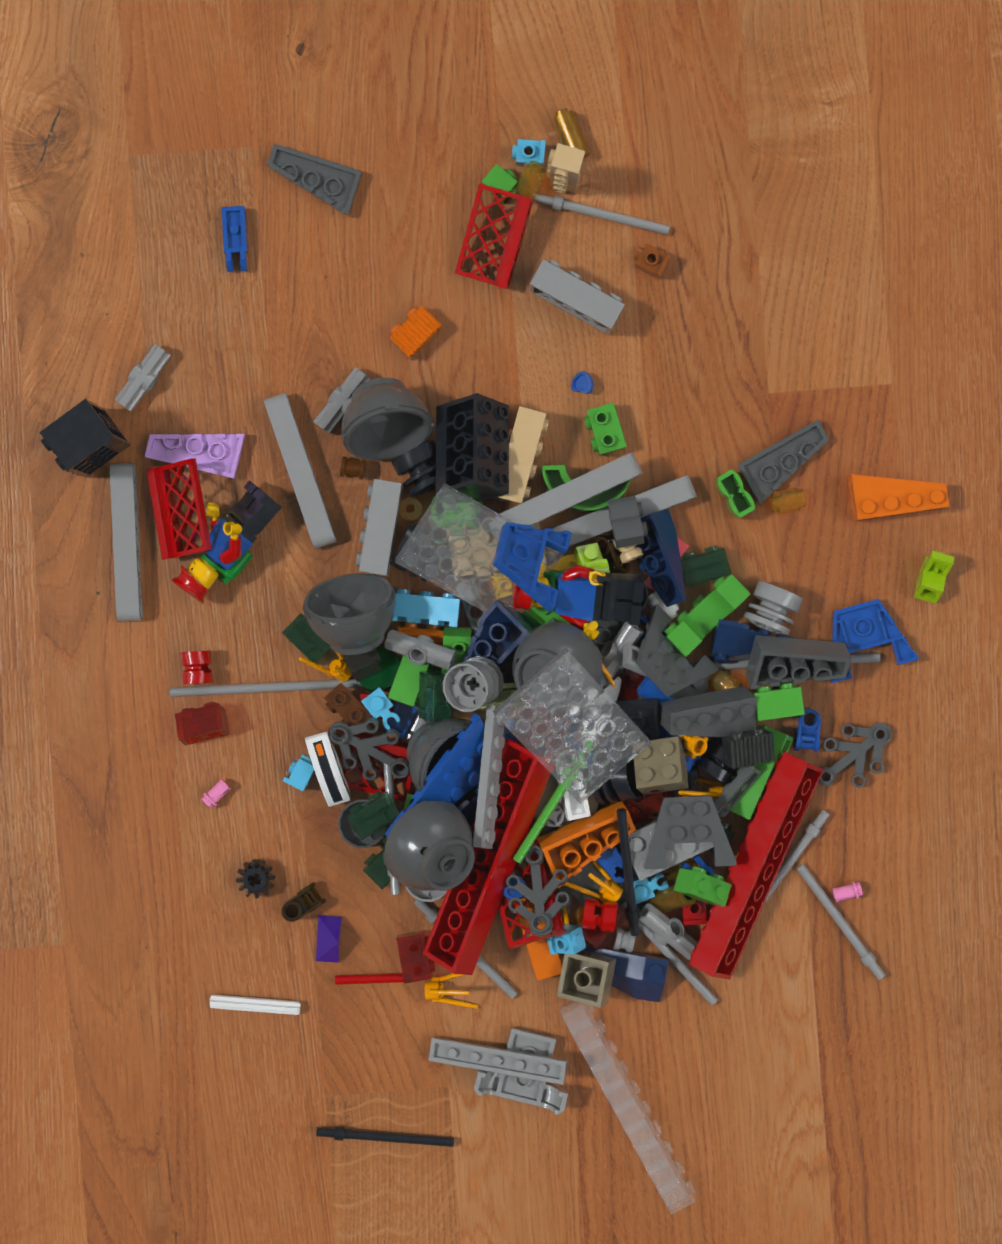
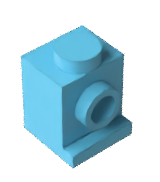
M518 139V145H513L512 159H516V166L543 168L546 140ZM532 149L533 153L531 155H526L524 153V150Z
M302 754L298 761L294 760L288 770L291 775L290 777L285 776L283 782L304 791L315 772L310 756Z
M563 924L566 935L559 937L554 935L547 938L551 955L556 953L575 955L586 948L582 927L579 925Z

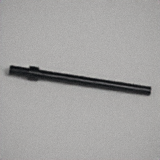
M619 808L616 812L627 901L625 913L626 919L629 921L630 935L637 936L639 935L638 919L640 918L639 908L636 907L626 809Z
M335 1126V1128L317 1127L316 1131L317 1137H330L338 1141L356 1139L454 1147L453 1137L349 1130L341 1126Z

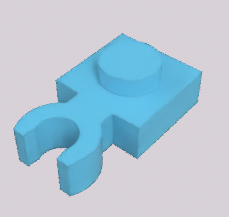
M380 687L361 701L374 718L377 719L379 716L383 718L382 723L386 729L389 730L391 728L387 723L389 717L395 718L397 722L400 721L398 714L390 712L389 708L394 704Z
M662 871L652 875V878H646L641 881L638 877L633 878L636 904L655 897L653 890H664L669 887L667 881L663 883L657 882L659 878L664 877Z

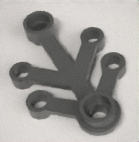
M370 717L365 723L351 726L341 721L331 725L329 737L334 743L339 744L345 768L353 769L358 761L357 756L351 753L349 746L351 744L357 748L364 769L363 776L365 779L373 780L378 773V769L372 765L369 755L390 766L394 777L401 779L408 775L409 762L406 759H396L375 747L383 744H396L400 736L396 729H389L383 735L361 739L355 736V734L363 732L375 733L378 730L379 721L376 718ZM368 723H373L376 727L371 728L368 726ZM337 730H342L345 734H339ZM393 734L396 739H390L388 735ZM346 759H352L354 763L350 764ZM397 764H402L405 768H399ZM367 770H372L374 774L369 775Z
M849 723L841 726L840 732L844 737H852L853 735L868 737L861 743L836 741L830 737L825 738L822 746L826 751L841 750L849 752L829 768L821 767V769H824L823 773H829L830 778L827 781H823L821 775L818 783L823 786L831 785L834 782L835 775L855 760L854 775L850 781L856 788L863 787L866 782L863 776L866 751L872 746L873 758L869 763V770L875 774L881 773L884 769V765L881 762L883 745L887 744L891 739V730L884 723H875L870 728L854 727ZM846 726H850L852 729L849 735L844 733ZM879 730L884 732V736L881 739H878L876 736ZM832 740L834 743L831 749L826 747V742ZM875 762L880 764V768L877 771H874L872 768ZM860 776L862 782L861 784L856 785L854 783V779Z
M533 845L525 856L526 862L531 865L533 891L524 885L516 875H510L506 880V884L510 890L519 892L532 902L535 907V913L523 906L522 901L516 897L510 899L508 907L512 913H519L529 921V928L535 936L544 937L550 934L553 929L552 919L561 908H565L570 904V898L566 892H559L555 897V902L546 912L544 903L559 885H564L567 882L568 876L563 869L556 870L553 873V878L543 889L540 864L544 860V854L540 847ZM534 854L539 855L536 861L531 860V856ZM558 874L565 875L563 880H557L556 877ZM515 879L518 881L517 885H510L511 880ZM564 896L567 900L565 903L558 902L559 898ZM518 902L520 906L517 909H513L512 904ZM540 922L546 924L543 929L537 928Z

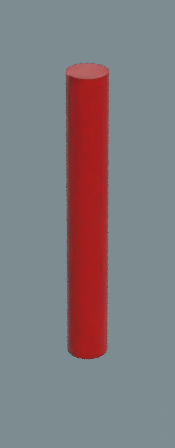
M404 973L335 975V985L404 983Z

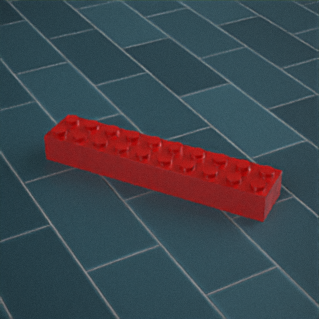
M506 738L502 749V770L499 776L500 793L497 796L496 806L498 815L495 820V841L492 849L474 847L475 859L473 868L461 884L447 890L423 951L425 956L453 974L472 975L502 900L504 890L507 887L506 880L512 874L516 864L513 857L526 838L556 758L522 741ZM474 819V822H473L472 827H471V829H472V834H473V839H474L475 819Z
M783 752L782 756L778 758L774 775L767 782L766 793L758 802L757 813L747 827L748 833L745 840L738 847L737 866L729 867V876L726 882L732 885L726 906L713 905L709 913L708 923L701 930L700 941L690 956L691 961L689 965L712 977L731 979L824 769L786 752Z

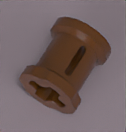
M343 456L340 477L348 475L359 477L360 480H363L366 460H349Z

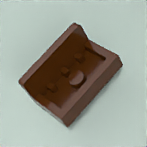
M339 683L324 697L327 701L325 705L334 714L337 712L343 718L341 722H345L349 726L365 723L368 718L372 717L370 712L342 683Z

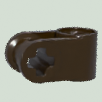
M609 534L595 538L592 544L598 543L603 559H607L610 573H628L630 570L629 562L621 563L619 557L622 552H619L614 546V535ZM605 542L608 545V550L605 548Z
M312 882L284 903L282 916L289 922L297 921L325 903L326 899L321 898L315 889V883ZM288 905H296L299 913L296 916H290L286 911Z

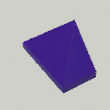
M318 915L316 961L339 963L342 916Z

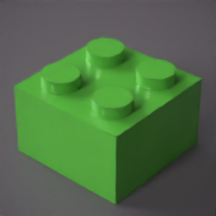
M780 683V686L774 689L764 685L752 691L757 697V721L805 715L801 687L794 686V683Z

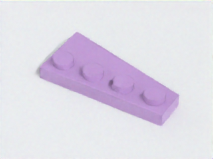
M150 434L145 457L171 464L196 458L198 470L235 479L246 434Z

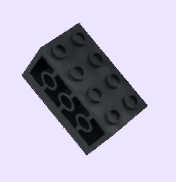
M475 393L436 406V495L456 502L475 501V503L509 494V405Z
M87 399L81 401L39 432L43 437L41 440L42 444L49 452L52 451L56 454L57 458L55 461L63 471L66 470L68 473H75L77 476L80 475L86 478L130 446V443L105 409Z

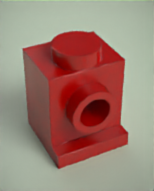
M696 899L694 904H697L699 907L696 912L690 910L691 905L681 907L683 925L707 924L705 902Z

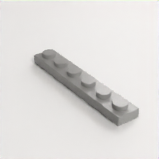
M487 705L473 839V847L492 849L495 841L494 827L498 815L496 806L497 796L500 793L501 756L505 744L503 735L504 726L507 722L506 709L495 705Z
M432 1037L429 1061L555 1084H565L568 1060L439 1037Z

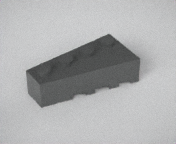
M756 635L746 669V677L750 689H757L759 685L770 684V687L780 686V683L792 681L794 684H799L808 679L823 681L846 678L851 656L846 644L841 642Z
M745 686L659 702V723L670 735L725 737L730 736L732 731L750 732L752 727H756L757 697Z

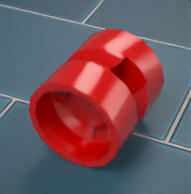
M211 650L181 652V665L185 667V670L182 671L183 685L213 683L212 670L208 668V665L211 664Z
M586 898L582 929L595 930L597 927H600V930L603 932L614 933L618 903L605 901L603 904H600L599 900Z

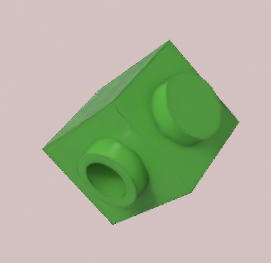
M497 164L482 180L484 185L515 194L518 192L516 189L518 187L517 176L509 169L503 170ZM496 193V194L498 195L499 199L502 198L503 196H505V195H501V194ZM508 197L501 201V203L503 204L506 200L511 201L513 198Z

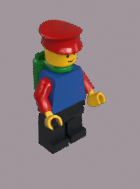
M250 480L244 486L247 490L245 495L238 503L231 506L229 513L225 512L221 518H219V505L215 503L207 504L206 516L213 517V519H210L211 532L209 534L212 550L204 551L207 555L203 554L201 556L202 559L195 558L187 569L181 566L179 576L172 578L174 584L202 604H204V597L210 593L209 588L217 579L220 582L222 581L223 584H227L230 580L233 581L254 557L248 549L257 539L255 535H258L282 508Z
M576 565L566 571L552 570L551 572H544V577H538L537 579L539 582L559 591L555 612L582 630L591 640H594L599 634V631L596 630L598 623L593 620L630 622V625H640L641 603L644 591L643 574L604 573L595 571L592 568ZM513 582L512 596L515 610L518 608L530 610V607L543 608Z

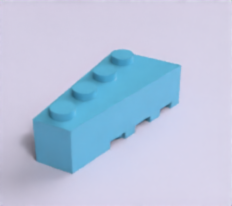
M397 589L396 606L392 621L458 627L461 600L456 599L455 594L443 593L442 597H433L434 592L420 591V595H411V590Z

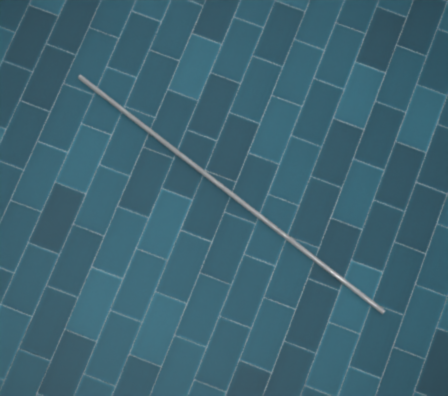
M880 653L850 654V664L880 662ZM749 660L728 662L727 664L711 662L718 670L747 669ZM623 668L619 669L615 675H627L638 673ZM501 672L503 681L514 680V678H505V672ZM442 674L434 675L432 682L428 684H434L437 677L442 678ZM348 679L344 682L338 680L175 687L170 688V697L334 689L339 683H342L346 688H362L358 679Z

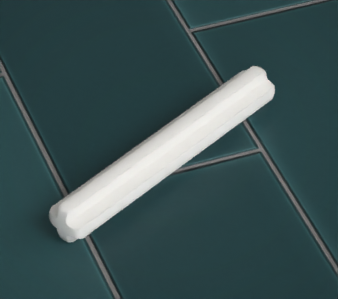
M215 994L211 995L209 1002L210 1007L216 1009L299 1015L301 1009L299 1001Z

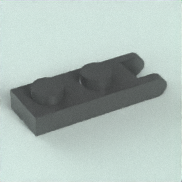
M754 764L741 767L737 772L738 776L723 788L722 794L714 802L720 817H725L763 773L759 767Z

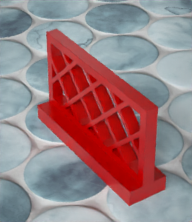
M479 183L455 274L509 289L534 199ZM483 189L491 191L496 199L495 202L486 207L481 200ZM496 193L501 194V195H505V196H503L502 198L499 199V197H498V195H497ZM508 197L518 199L515 209L507 213L501 201ZM480 204L482 209L478 211V207ZM499 204L504 216L493 221L487 209ZM484 212L490 224L478 229L475 218L478 214ZM511 214H513L512 221H511V219L509 218V216H510ZM506 218L510 224L509 232L501 236L495 224ZM473 226L476 230L474 233H472ZM492 226L498 238L487 244L481 232ZM478 234L484 246L473 252L469 246V240ZM507 236V240L505 243L503 241V238ZM500 240L504 248L503 254L494 258L489 246ZM486 248L492 260L480 266L475 254ZM467 249H468V251H469L470 254L467 255V256H465V255H466V251H467ZM472 257L477 269L470 273L462 271L464 260ZM499 259H501L500 265H498L496 262ZM494 263L498 271L495 280L487 278L482 270ZM480 271L482 276L476 275L475 273Z
M196 458L146 469L162 560L181 558L212 550ZM186 465H189L190 470L188 478L183 474ZM170 470L175 474L173 481L171 480ZM180 479L185 483L182 492L177 488ZM190 488L194 493L192 501L187 497ZM174 493L179 497L177 503H175ZM184 502L189 506L186 514L181 511ZM194 511L198 516L196 524L191 520ZM178 516L183 519L181 526H179ZM188 525L193 529L190 537L185 533ZM198 534L201 536L203 547L195 543ZM182 538L187 542L185 549H183Z
M337 730L339 734H345L344 731ZM367 733L355 734V736L361 739L375 736ZM398 741L394 745L383 744L375 746L396 759L404 758L408 761V743ZM349 744V746L352 747L350 749L351 752L357 749L355 746ZM371 755L369 756L372 765L377 767V774H379L384 782L383 786L379 788L371 786L369 781L364 778L363 772L359 767L362 765L361 761L353 769H347L343 772L349 788L385 796V790H383L385 788V780L382 774L384 766L379 769L373 760L374 757ZM355 768L362 777V780L357 783L350 782L345 775ZM410 770L407 782L405 778H401L405 785L404 794L395 793V799L406 801L412 782ZM394 778V782L398 781L400 778Z
M538 842L533 843V845L540 847ZM537 854L531 856V860L536 861L539 858V855ZM545 858L540 864L543 889L551 880ZM515 864L514 868L523 872L521 878L524 881L527 876L532 877L530 873L531 865L528 864L524 870ZM555 891L544 903L545 912L555 902ZM504 896L502 897L499 910L510 949L554 935L556 937L566 935L560 911L552 919L553 929L550 934L538 937L531 932L529 926L527 928L518 923L522 917L519 913L515 920L507 917L506 912L509 909L508 903L510 900ZM526 899L523 906L527 908L530 901ZM513 903L514 906L519 908L520 905L518 903ZM516 926L526 930L522 939L513 941L512 933Z

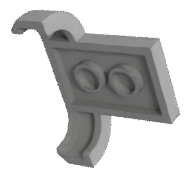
M511 1027L506 1049L552 1057L556 1038ZM478 1070L474 1086L478 1096L483 1094L495 1095L551 1110L555 1115L564 1111L568 1092L565 1089L544 1081Z

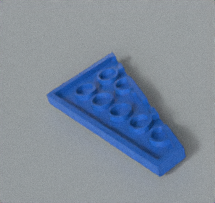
M476 713L473 714L470 718L472 721L465 732L461 731L457 736L458 742L452 750H447L425 779L427 781L426 785L420 792H415L412 796L414 801L407 810L400 812L385 833L386 837H388L398 819L414 807V805L425 800L445 801L454 805L479 783L485 729L480 716Z

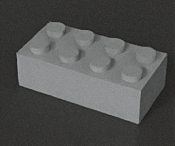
M549 259L548 262L543 260L530 283L529 292L610 335L624 309L625 304L621 303L622 299L615 294L610 293V295L601 292L602 288L593 282L587 284L581 281L582 277L573 271H569V273L560 269L562 266Z
M374 479L373 484L369 483L367 497L371 499L370 507H365L363 517L367 525L366 530H361L359 542L363 544L362 553H357L356 566L359 567L360 572L389 577L404 490L402 483Z
M657 818L636 827V831L629 835L631 862L640 881L665 870L644 869ZM714 843L665 844L666 869L713 848Z

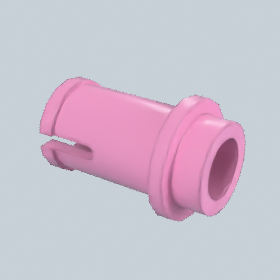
M220 779L208 793H203L204 797L202 800L210 808L217 806V802L231 788Z
M852 881L850 885L832 888L836 903L854 897L859 899V896H863L860 882L855 883Z

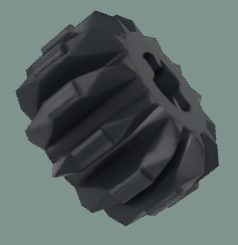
M253 859L252 867L248 862L243 863L245 870L238 869L237 871L238 874L243 876L236 879L237 883L243 882V885L239 887V891L247 888V897L252 894V891L256 899L260 897V891L266 896L268 894L267 888L272 889L274 887V884L268 880H274L276 876L273 874L268 875L273 868L269 866L265 870L263 867L266 861L264 860L258 866L257 859ZM258 874L260 875L258 879H261V881L254 884L252 882L253 878L250 879V876Z

